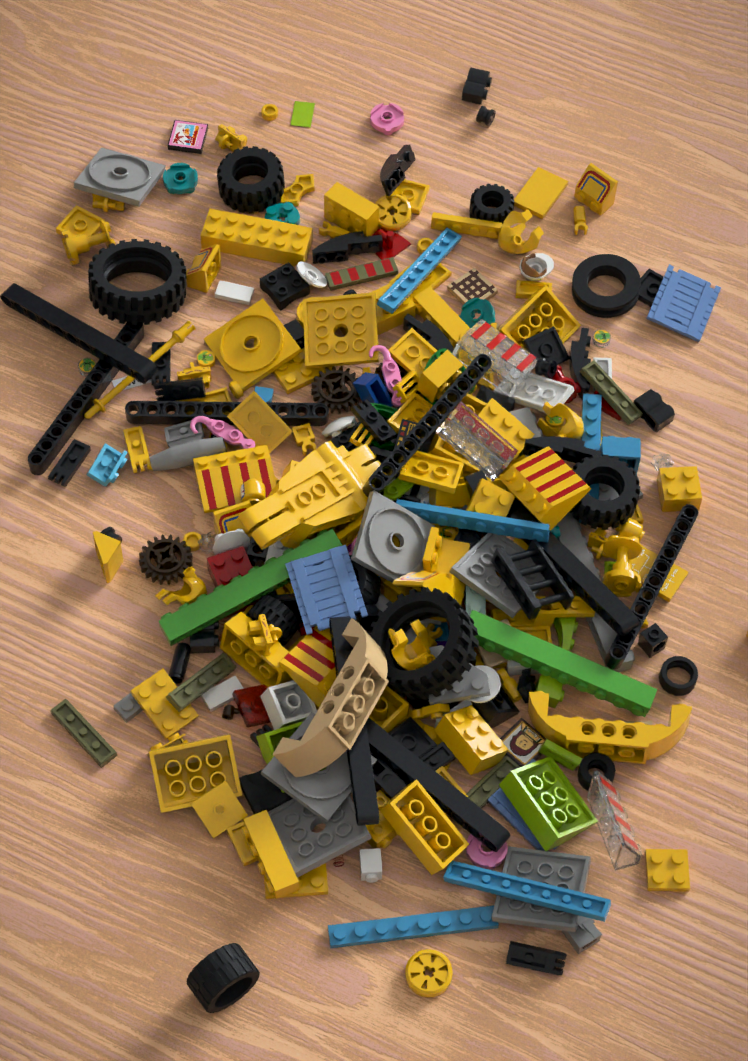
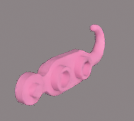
M381 345L373 346L369 351V357H373L374 351L382 352L384 357L382 373L387 390L393 395L391 399L392 404L400 407L404 404L400 402L402 398L401 396L397 397L398 391L392 389L401 380L399 367L392 359L386 347Z
M197 416L191 420L190 429L195 434L198 433L195 429V424L201 422L209 428L212 434L217 437H223L224 441L231 445H241L243 449L255 447V442L252 439H245L241 431L222 420H214L205 416Z

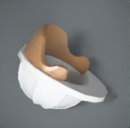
M532 253L521 260L519 268L521 274L526 279L541 281L553 270L554 261L549 255L544 253Z

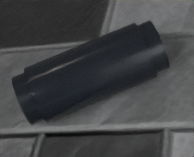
M178 643L175 648L169 676L176 684L182 683L185 677L191 654L190 645L187 643Z

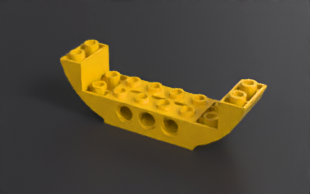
M543 691L529 692L528 713L535 729L546 739L581 758L590 753H601L611 758L612 761L646 764L647 760L659 757L672 749L684 736L689 726L692 706L685 704L672 705L667 727L663 724L646 725L642 722L625 723L621 720L604 721L600 718L591 720L579 716L572 718L557 714L548 716L549 693H544Z

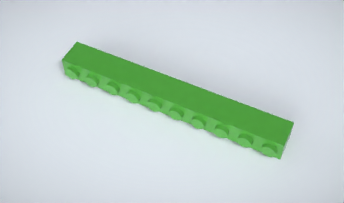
M333 528L329 531L325 529L319 532L314 539L302 541L299 547L285 550L282 556L268 559L265 565L251 568L248 574L234 577L231 583L225 586L223 584L217 586L213 590L214 592L208 595H200L190 605L186 603L180 606L175 613L169 612L163 615L161 620H159V626L170 646L255 602L261 596L268 595L290 583L285 563L343 545Z
M472 610L470 617L473 619V625L478 631V635L475 638L479 641L478 646L483 647L486 651L497 653L507 660L518 662L525 668H532L544 676L557 679L562 684H569L581 692L594 695L597 699L613 703L618 708L627 709L634 715L645 717L649 712L657 692L656 688Z

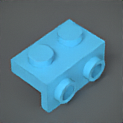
M105 443L86 475L105 487L110 482L114 483L119 475L117 473L118 468H122L127 461L125 458L127 451L124 450L120 453Z

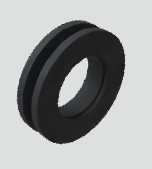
M599 254L591 256L582 261L574 271L572 278L573 299L583 311L596 317L612 318L623 315L630 311L639 299L640 274L630 261L618 255ZM609 275L619 279L623 283L624 289L613 296H601L591 291L588 284L593 278Z

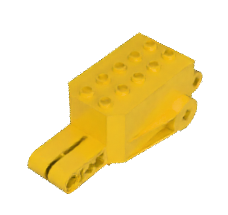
M328 441L308 454L278 481L266 499L243 511L238 516V519L248 532H252L251 536L262 550L278 541L284 547L295 549L300 546L302 541L314 539L319 532L325 529L329 531L341 524L361 517L364 514L368 497L363 492V486L381 463L379 460L375 461L376 456L367 444L348 452L343 445L336 448L331 441Z

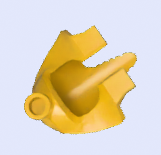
M529 209L522 213L511 211L504 220L499 232L498 243L507 253L522 254L537 249L539 240L544 234L540 226L531 232L527 241H522L520 236L526 227L525 223L533 216ZM516 223H520V224H518L517 226L511 228L512 225H514V224H516Z
M548 402L544 403L543 410L549 417L562 416L566 421L561 427H550L542 417L539 418L537 425L545 436L567 437L578 440L582 437L584 426L579 415L565 404L558 403L555 406H551Z
M191 566L183 572L185 577H183L184 584L181 589L177 591L162 589L155 597L161 600L168 594L162 600L165 605H169L175 600L179 601L182 605L186 603L190 605L200 595H207V588L202 579L195 574L194 567Z
M419 619L410 624L417 635L410 644H407L408 638L402 629L397 632L393 629L388 630L389 638L393 644V649H391L392 655L397 664L405 671L419 669L435 659L429 648L428 629L421 624Z

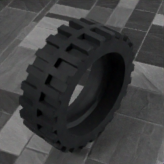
M131 239L130 242L122 240L116 245L114 243L109 244L107 249H100L99 255L95 254L89 263L90 301L95 309L99 308V313L102 316L106 314L108 319L112 321L117 319L121 324L130 322L132 325H137V323L149 325L151 321L158 323L162 321L163 317L170 318L172 312L177 313L180 310V306L184 304V298H186V266H184L183 259L179 258V254L176 251L171 252V248L167 245L163 247L159 242L150 243L146 239L144 241ZM133 272L152 274L165 281L163 285L147 291H127L115 287L109 282L117 276Z
M422 587L421 592L412 589L409 590V594L406 596L402 593L398 595V600L395 602L389 601L386 604L388 606L386 610L378 612L377 616L379 618L377 622H372L370 628L373 631L369 634L385 653L388 667L387 679L389 681L387 686L399 696L405 697L406 695L411 700H416L417 696L422 700H427L431 694L438 697L441 695L442 690L450 691L453 689L452 684L457 680L460 683L463 680L461 675L464 671L469 672L471 669L470 660H475L477 655L474 647H478L479 641L475 638L478 635V631L473 625L474 621L463 607L447 592L443 594L440 589L436 588L431 592L428 587ZM433 617L445 618L449 622L450 631L447 643L441 653L432 662L419 669L409 671L398 669L391 652L393 644L389 638L388 630L393 629L397 632L402 629L406 633L412 627L410 624L418 619L422 621Z

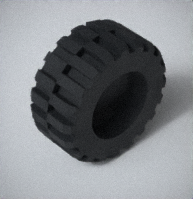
M246 146L243 149L239 150L238 148L234 150L232 154L229 153L225 156L226 159H222L217 169L218 187L223 202L226 205H230V208L238 209L242 213L245 211L249 213H254L255 211L263 212L264 209L273 206V203L276 204L280 200L285 188L284 172L280 159L274 153L268 152L265 148L259 149L257 146L248 148ZM250 175L264 178L255 184L238 182L241 178Z
M602 454V457H598V455H592L590 459L586 457L581 460V463L578 462L573 466V471L588 486L597 483L606 484L615 489L619 495L614 500L601 501L587 493L569 511L570 513L573 512L572 516L576 520H581V524L585 526L588 524L593 529L600 527L602 530H608V527H612V529L619 527V523L621 525L625 524L628 518L633 516L639 499L640 481L638 476H635L636 472L632 467L628 468V464L625 461L621 462L617 457L613 456V458H610L608 455Z

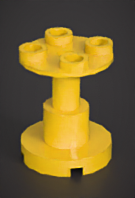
M100 219L101 233L88 237L85 234L72 237L69 230L61 231V236H65V238H62V243L67 258L73 260L70 261L72 266L79 264L78 255L90 251L89 247L105 243L108 248L109 244H115L114 239H111L109 235L111 228L108 221L104 222Z
M611 535L608 537V541L605 542L603 550L608 557L616 559V563L613 564L611 571L603 575L602 583L617 597L632 596V592L636 591L638 593L640 591L641 577L632 571V566L628 563V560L638 557L642 552V546L639 543V539L635 536L618 537L617 535Z

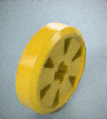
M392 193L390 196L384 195L376 201L375 204L379 206V227L381 229L394 232L408 225L411 220L412 211L410 203L405 197ZM390 210H394V215H390Z
M431 949L415 953L408 960L405 970V978L409 988L422 997H436L444 993L451 984L453 974L448 958L441 952ZM426 969L429 972L434 971L432 977H429V975L424 976Z

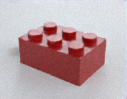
M244 546L207 558L208 572L215 588L222 584L225 586L231 583L234 577L244 576L253 568ZM258 600L230 614V616L244 612L248 606L255 605Z

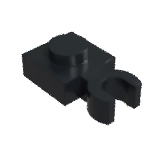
M531 668L522 670V676L519 677L517 690L525 704L528 703L529 692L536 691L534 684L536 677L535 675L531 676Z

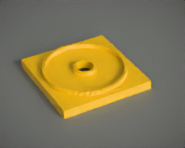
M375 292L303 299L306 369L379 362V351H374L373 357H369L370 349L378 345ZM340 327H345L348 333L344 337H337L335 331Z
M263 298L203 338L233 381H237L243 392L302 352L299 345ZM257 339V344L253 348L245 346L248 340Z

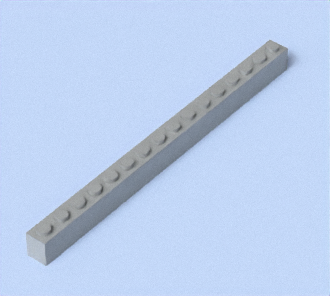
M529 407L509 412L535 434L532 438L543 437L541 429L537 428L536 416L534 413H531ZM568 512L557 524L561 536L557 537V539L600 580V571L598 567L595 568L594 557L592 552H589L587 549V540L580 532V523L572 516L573 512ZM595 612L594 617H586V620L605 664V657L617 633ZM629 650L620 668L612 670L616 672L630 670L633 661H635L633 651Z

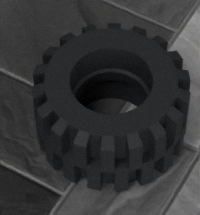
M487 184L486 186H480V189L476 188L470 199V218L503 224L508 214L514 210L513 194H510L508 189L505 190L504 186H498V184Z
M267 595L261 596L246 614L253 621H257L259 615L265 614L268 626L273 624L274 627L281 629L282 636L278 641L282 646H285L300 627L297 617L290 608L278 599Z

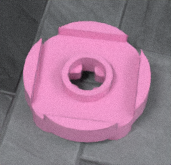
M384 103L378 104L371 111L370 124L377 131L383 132L384 135H391L404 124L403 110L393 103H389V105H383Z
M472 834L468 837L467 842L469 845L466 847V856L475 866L493 870L503 863L508 851L506 842L497 852H484L481 846L485 845Z

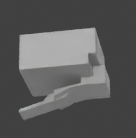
M579 916L576 932L562 931L578 954L599 942L602 935L593 924L595 921L583 916Z

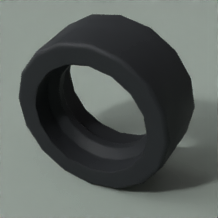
M683 656L668 658L663 663L659 674V682L662 688L675 696H683L690 693L698 679L696 665L690 659ZM673 667L686 670L690 675L689 682L686 684L673 683L667 677L668 670Z

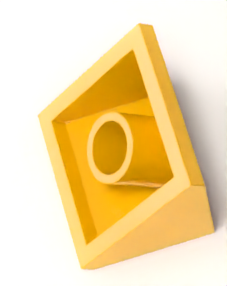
M94 531L92 533L96 554L106 583H110L123 563L121 541Z

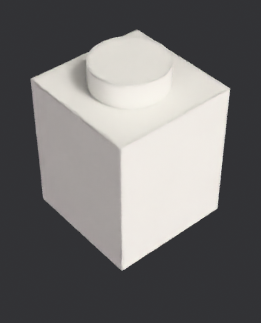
M381 848L360 849L361 881L373 883L382 880Z

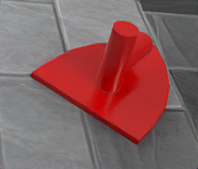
M378 229L372 235H382L383 251L375 253L381 260L395 257L411 245L404 237L393 231Z

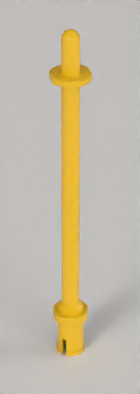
M187 321L178 330H174L172 338L148 359L155 362L176 343H183L185 338L196 329L195 326L192 325L187 329L192 324L190 321ZM128 375L101 400L95 398L93 400L94 406L84 414V417L90 419L98 411L104 413L106 411L104 406L135 379Z

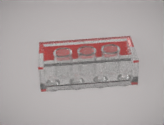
M462 401L435 431L443 440L454 447L458 453H461L468 459L472 465L482 470L485 476L492 481L507 468L518 452L513 445Z

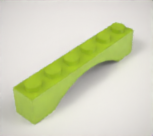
M576 617L555 618L553 622L558 636V647L567 651H572L575 639H572V635L576 633L578 622H575ZM541 675L535 687L536 691L549 693L548 707L556 708L558 702L563 701L565 691L562 690V686L565 684L550 676Z

